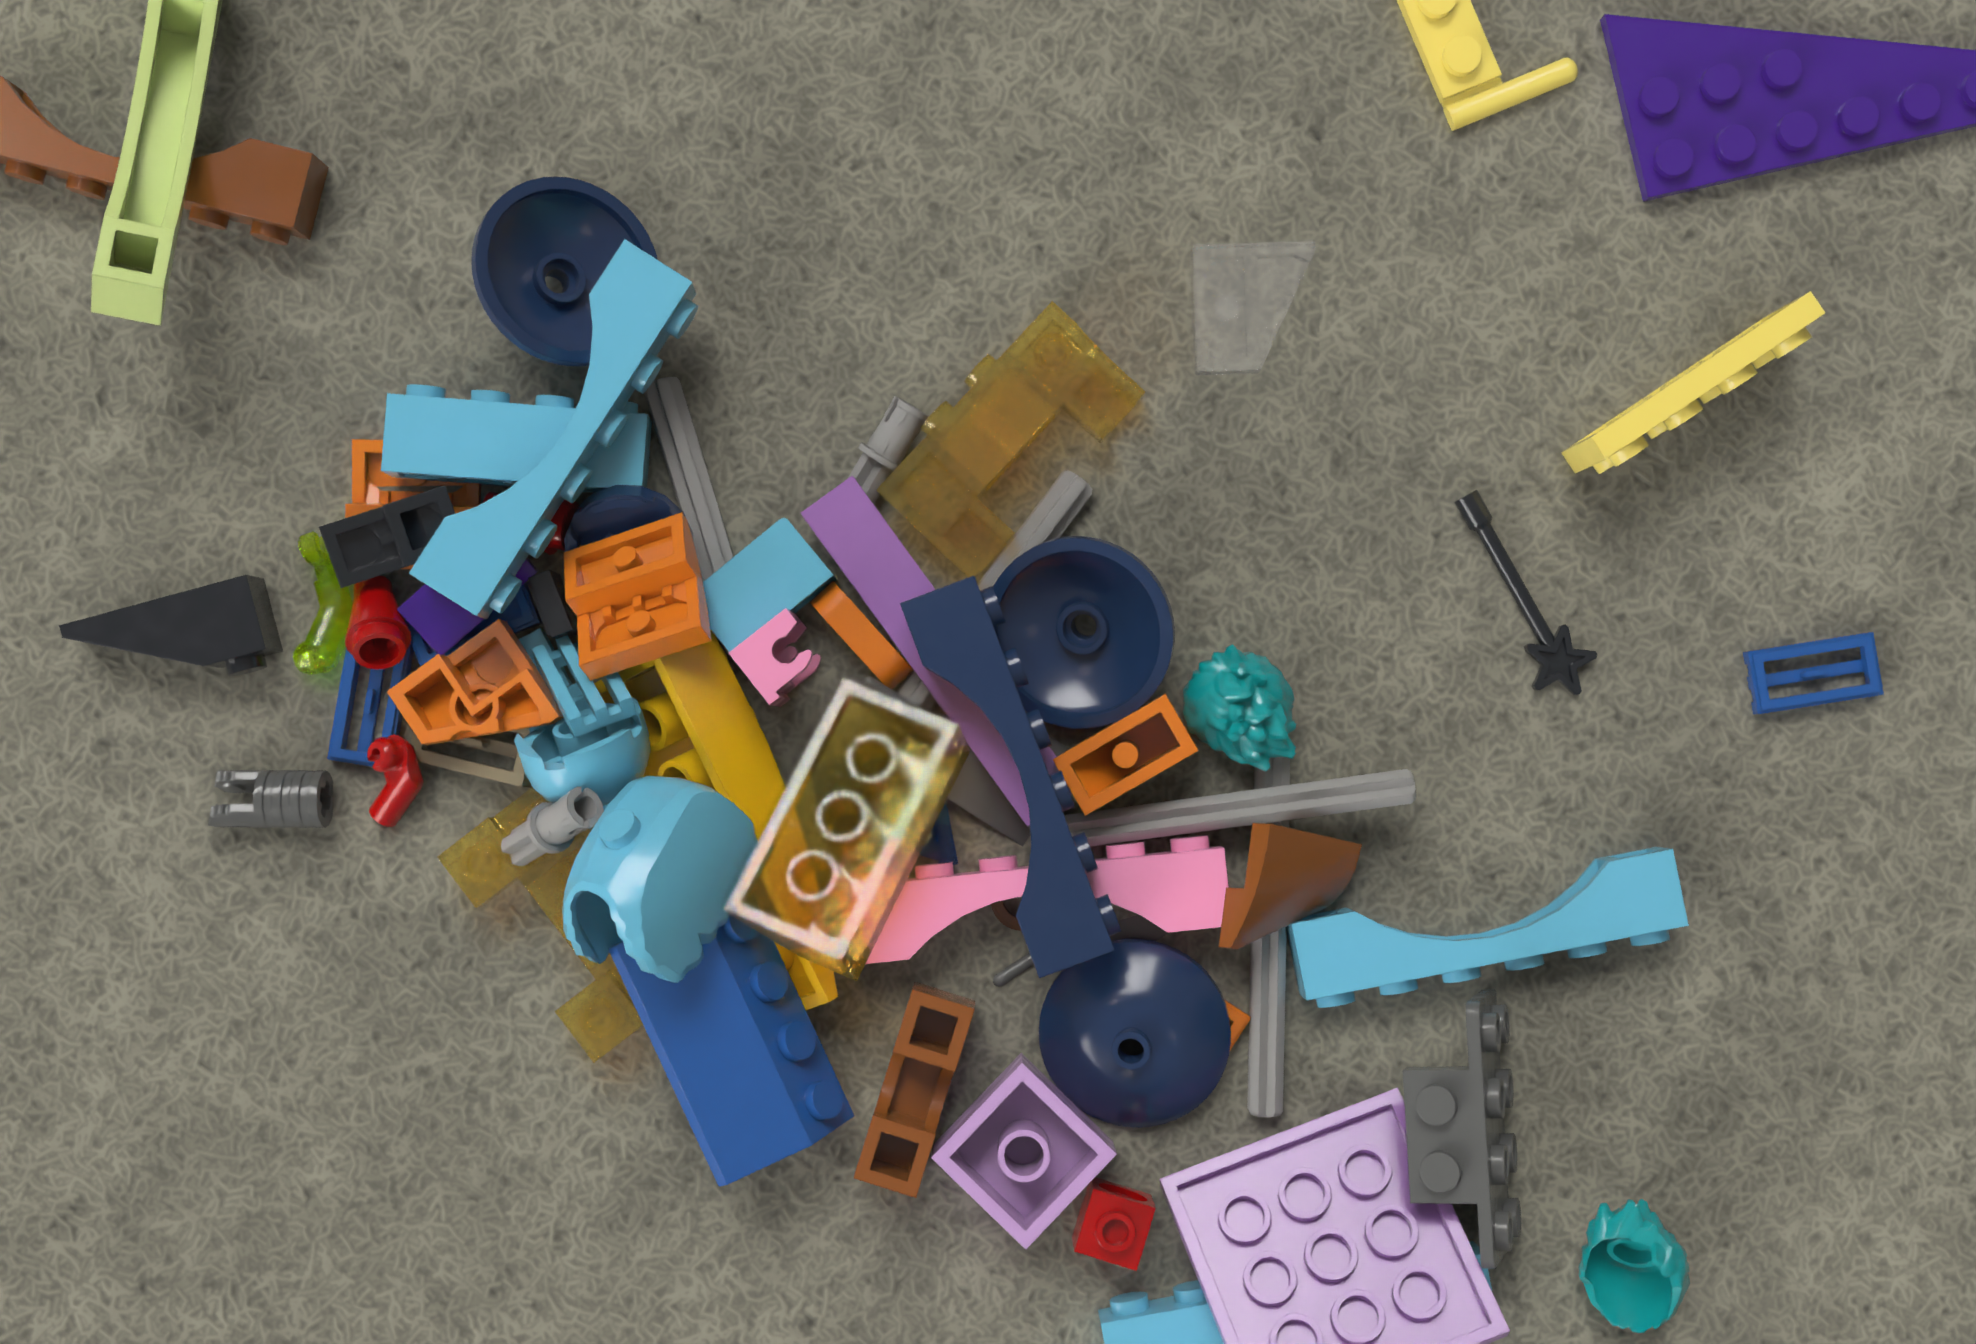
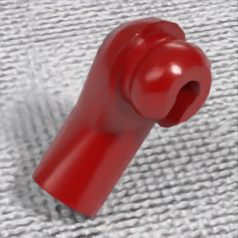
M395 734L376 738L370 744L367 752L368 761L374 762L373 769L383 772L386 780L385 786L369 807V813L376 822L386 827L397 825L421 791L424 783L414 746L405 738Z

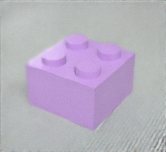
M1020 1053L933 1144L931 1158L1022 1247L1027 1249L1117 1153L1113 1141L1031 1061Z

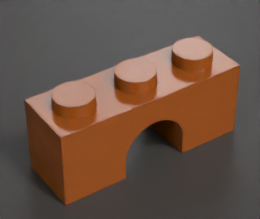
M914 982L854 1179L914 1198L917 1197L953 1074L956 1071L973 1017L975 1000Z

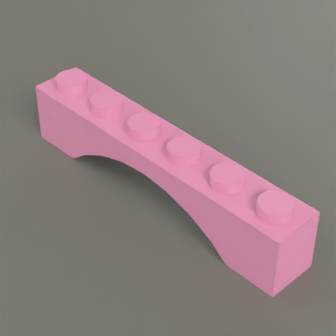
M1208 835L1170 839L1171 851L1145 853L1144 842L1106 846L1107 858L1095 859L1098 869L1086 874L1095 898L1108 894L1112 904L1143 916L1168 933L1221 927L1226 887L1229 888L1225 850L1222 846L1209 847ZM1011 855L978 859L979 871L954 874L953 862L915 866L916 878L890 880L889 869L851 873L852 885H843L837 888L844 966L909 960L932 936L960 917L997 901L1021 897L1026 886L1029 866L1018 867L1017 856Z

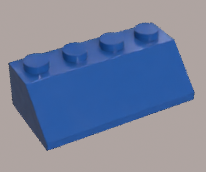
M747 882L740 884V893L737 897L736 905L731 908L726 924L718 928L716 938L711 943L702 944L704 958L701 963L687 972L685 977L678 983L660 979L653 973L641 971L636 960L626 954L623 941L608 948L719 1187L728 1185L812 1146L855 1116Z

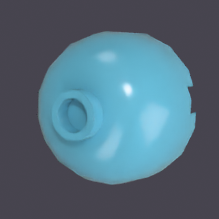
M583 695L572 698L582 718L593 714ZM632 697L636 715L574 738L564 718L555 724L529 728L530 733L524 739L517 733L514 742L524 772L533 789L547 801L554 803L576 787H581L582 792L585 788H589L599 796L605 810L608 804L629 782L643 777L651 751L649 732L637 699ZM605 703L607 708L615 705L614 703Z

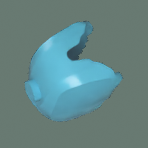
M645 776L629 782L608 804L589 833L575 858L567 880L562 907L563 930L566 938L571 941L575 954L585 956L588 960L600 964L605 961L610 953L608 948L623 941L626 954L636 960L641 971L653 973L658 978L673 983L681 981L687 972L701 963L704 958L702 944L711 943L716 938L718 928L726 924L731 908L736 905L737 897L740 893V883L748 881L757 868L755 856L760 846L753 822L733 802L711 787L683 778Z

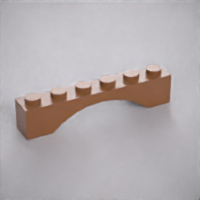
M0 76V163L6 164L4 173L11 177L39 185L44 184L46 175L66 179L65 188L67 190L90 198L105 200L107 190L112 191L120 158L79 145L67 138L43 116L25 91ZM249 138L221 152L192 159L183 209L190 210L189 220L215 229L227 230L229 220L252 225L250 235L280 245H288L290 235L310 240L329 167L313 153Z

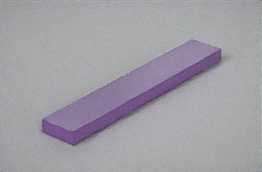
M852 475L802 511L801 515L1028 827L1030 825L1029 807L1021 776L1003 737L974 702L953 684L922 665L900 603L934 591L935 588ZM1050 747L1041 749L1040 752L1048 774L1058 772L1059 770L1052 760L1056 757Z

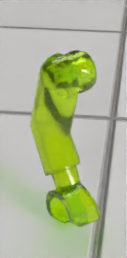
M312 531L299 537L298 547L306 562L314 567L317 581L313 582L319 610L306 640L297 645L293 652L295 666L300 672L308 675L329 673L339 664L346 646L345 637L353 604L348 586L340 588L322 536L319 537L316 532Z

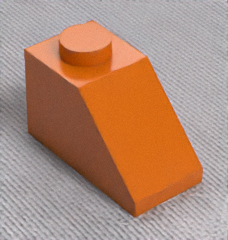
M1164 693L1052 760L1057 769L1062 771L1067 786L1086 816L1196 753L1198 747L1167 693Z

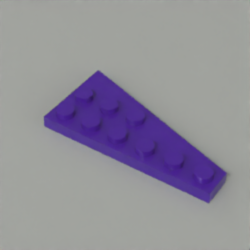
M1604 14L1600 19L1643 202L1976 127V50Z

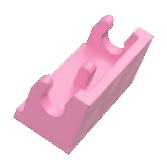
M787 608L729 652V655L766 702L771 706L777 707L783 706L790 700L787 694L812 675L818 668L821 660L819 654L813 655L809 649L798 653L795 647L788 646L791 643H795L807 628L798 616Z

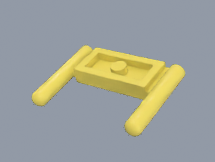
M1397 0L1452 131L1571 83L1577 78L1578 68L1576 63L1570 58H1562L1502 83L1500 78L1502 73L1471 0Z

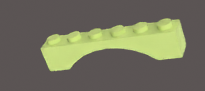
M148 0L126 132L113 188L103 217L92 271L91 312L161 326L223 0Z

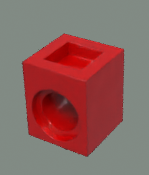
M1095 1177L1087 1185L1072 1234L1074 1252L1137 1271L1156 1210L1152 1195Z

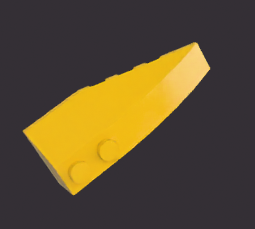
M710 629V642L618 672L631 697L637 699L649 732L651 751L643 777H676L709 786L733 802L753 822L760 847L755 856L757 868L752 877L746 882L804 1008L809 1010L829 1003L838 997L827 928L812 865L790 796L767 739L757 721L754 710L749 705L728 662L726 653ZM602 679L594 683L604 702L614 703Z

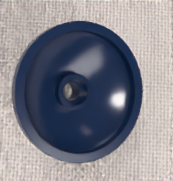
M555 176L532 179L521 183L503 194L490 207L479 224L474 237L471 264L474 285L479 300L493 324L509 341L528 354L543 361L564 366H589L593 328L589 293L624 239L658 260L652 241L641 222L615 196L591 183L569 177ZM545 277L558 279L563 287L562 293L552 292L546 285Z
M1070 536L1048 540L1030 548L1017 557L1005 568L995 582L993 589L1006 623L998 625L994 629L1002 651L1004 652L1015 647L1029 684L1017 688L1026 712L1039 709L1043 721L1067 728L1084 729L1105 726L1117 722L1138 710L1149 700L1164 679L1170 666L1175 643V626L1171 605L1162 585L1153 572L1140 559L1124 548L1105 540L1084 536ZM1086 614L1094 619L1096 623V632L1094 634L1084 635L1077 630L1075 621L1078 615Z
M1114 940L1111 942L1115 951L1061 970L1053 981L1045 997L1039 1020L1041 1055L1048 1074L1056 1087L1081 1111L1091 1117L1116 1126L1132 1128L1166 1124L1183 1117L1197 1108L1207 1099L1220 1081L1226 1068L1231 1044V1025L1228 1009L1215 981L1198 962L1174 947L1152 940ZM1125 1039H1136L1142 1044L1144 1050L1135 1056L1127 1055L1122 1051L1120 1043Z

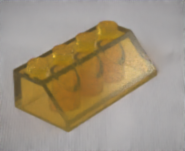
M842 678L724 907L726 913L796 955L857 982L970 753L959 724Z

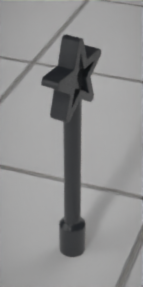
M1478 490L1455 501L1469 529L1477 531L1540 644H1527L1524 646L1525 651L1541 665L1533 681L1532 688L1534 690H1541L1558 680L1573 695L1580 694L1582 690L1577 669L1596 659V651L1573 649L1569 627L1566 624L1559 626L1555 636H1553L1491 525L1492 515Z

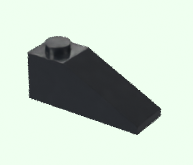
M250 575L235 577L59 625L62 638L200 666L226 667L229 676H237L267 667L265 656L283 652L264 578Z

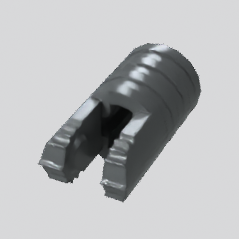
M217 770L214 787L230 793H253V804H216V806H211L208 826L326 828L332 820L333 779L330 772L326 770Z

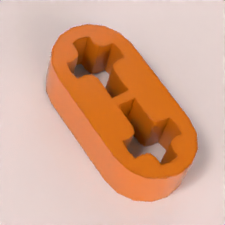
M834 581L810 601L818 613L885 686L893 690L914 671L911 665Z

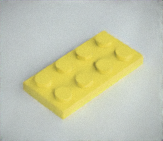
M1811 291L1770 313L1561 452L1574 473L1593 466L1596 472L1601 474L1612 466H1619L1649 446L1643 434L1647 433L1653 439L1666 430L1671 431L1702 411L1703 407L1697 398H1700L1703 404H1706L1720 394L1725 395L1758 373L1756 369L1774 358L1779 359L1809 340L1812 336L1806 326L1824 315L1825 311Z

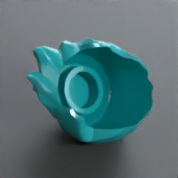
M1233 644L1226 647L1224 653L1214 652L1210 660L1199 662L1198 669L1193 671L1191 679L1183 689V717L1187 724V730L1191 734L1196 735L1199 741L1208 744L1213 750L1223 751L1230 759L1240 764H1250L1265 772L1271 768L1269 758L1284 757L1293 759L1296 755V746L1288 734L1294 731L1297 725L1292 720L1295 698L1293 690L1282 672L1272 665L1266 656L1256 655L1253 652L1242 653Z
M1628 1199L1621 1208L1615 1211H1611L1607 1203H1601L1596 1217L1589 1222L1586 1231L1588 1243L1582 1246V1259L1578 1266L1579 1279L1584 1283L1592 1305L1600 1311L1602 1316L1612 1326H1618L1621 1329L1630 1328L1632 1332L1645 1333L1651 1327L1657 1329L1676 1314L1690 1286L1687 1253L1676 1241L1675 1235L1665 1229L1656 1212L1650 1211L1647 1201L1640 1199L1636 1204L1634 1200Z

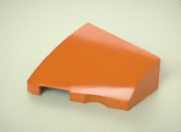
M501 619L493 622L448 656L437 654L387 691L421 744L424 745L551 725L564 718L532 659L507 621Z

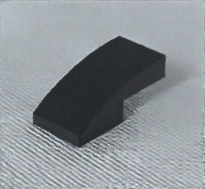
M444 485L320 526L319 530L340 588L415 564L443 519L455 514L446 486Z

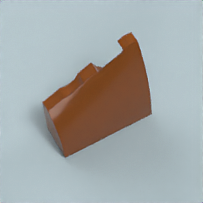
M1252 823L1244 888L1226 887L1219 947L1229 949L1242 948L1290 925V923L1329 907L1350 882L1357 866L1362 844L1275 824Z

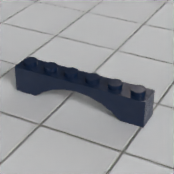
M971 576L900 603L922 665L957 687L984 712L1003 737L1019 770L1029 807L1031 852L1027 882L1016 917L1039 978L1115 951L1109 936L1121 932L1120 925L1108 894L1098 898L1094 897L1086 874L1097 870L1098 867L1085 832L1072 836L1063 812L1074 808L1075 805L1062 771L1048 774L1040 750L1052 746L1039 709L1028 713L1024 710L1017 688L1029 683L1016 648L1002 651L994 627L1004 624L1006 621L993 587L980 590L975 576Z

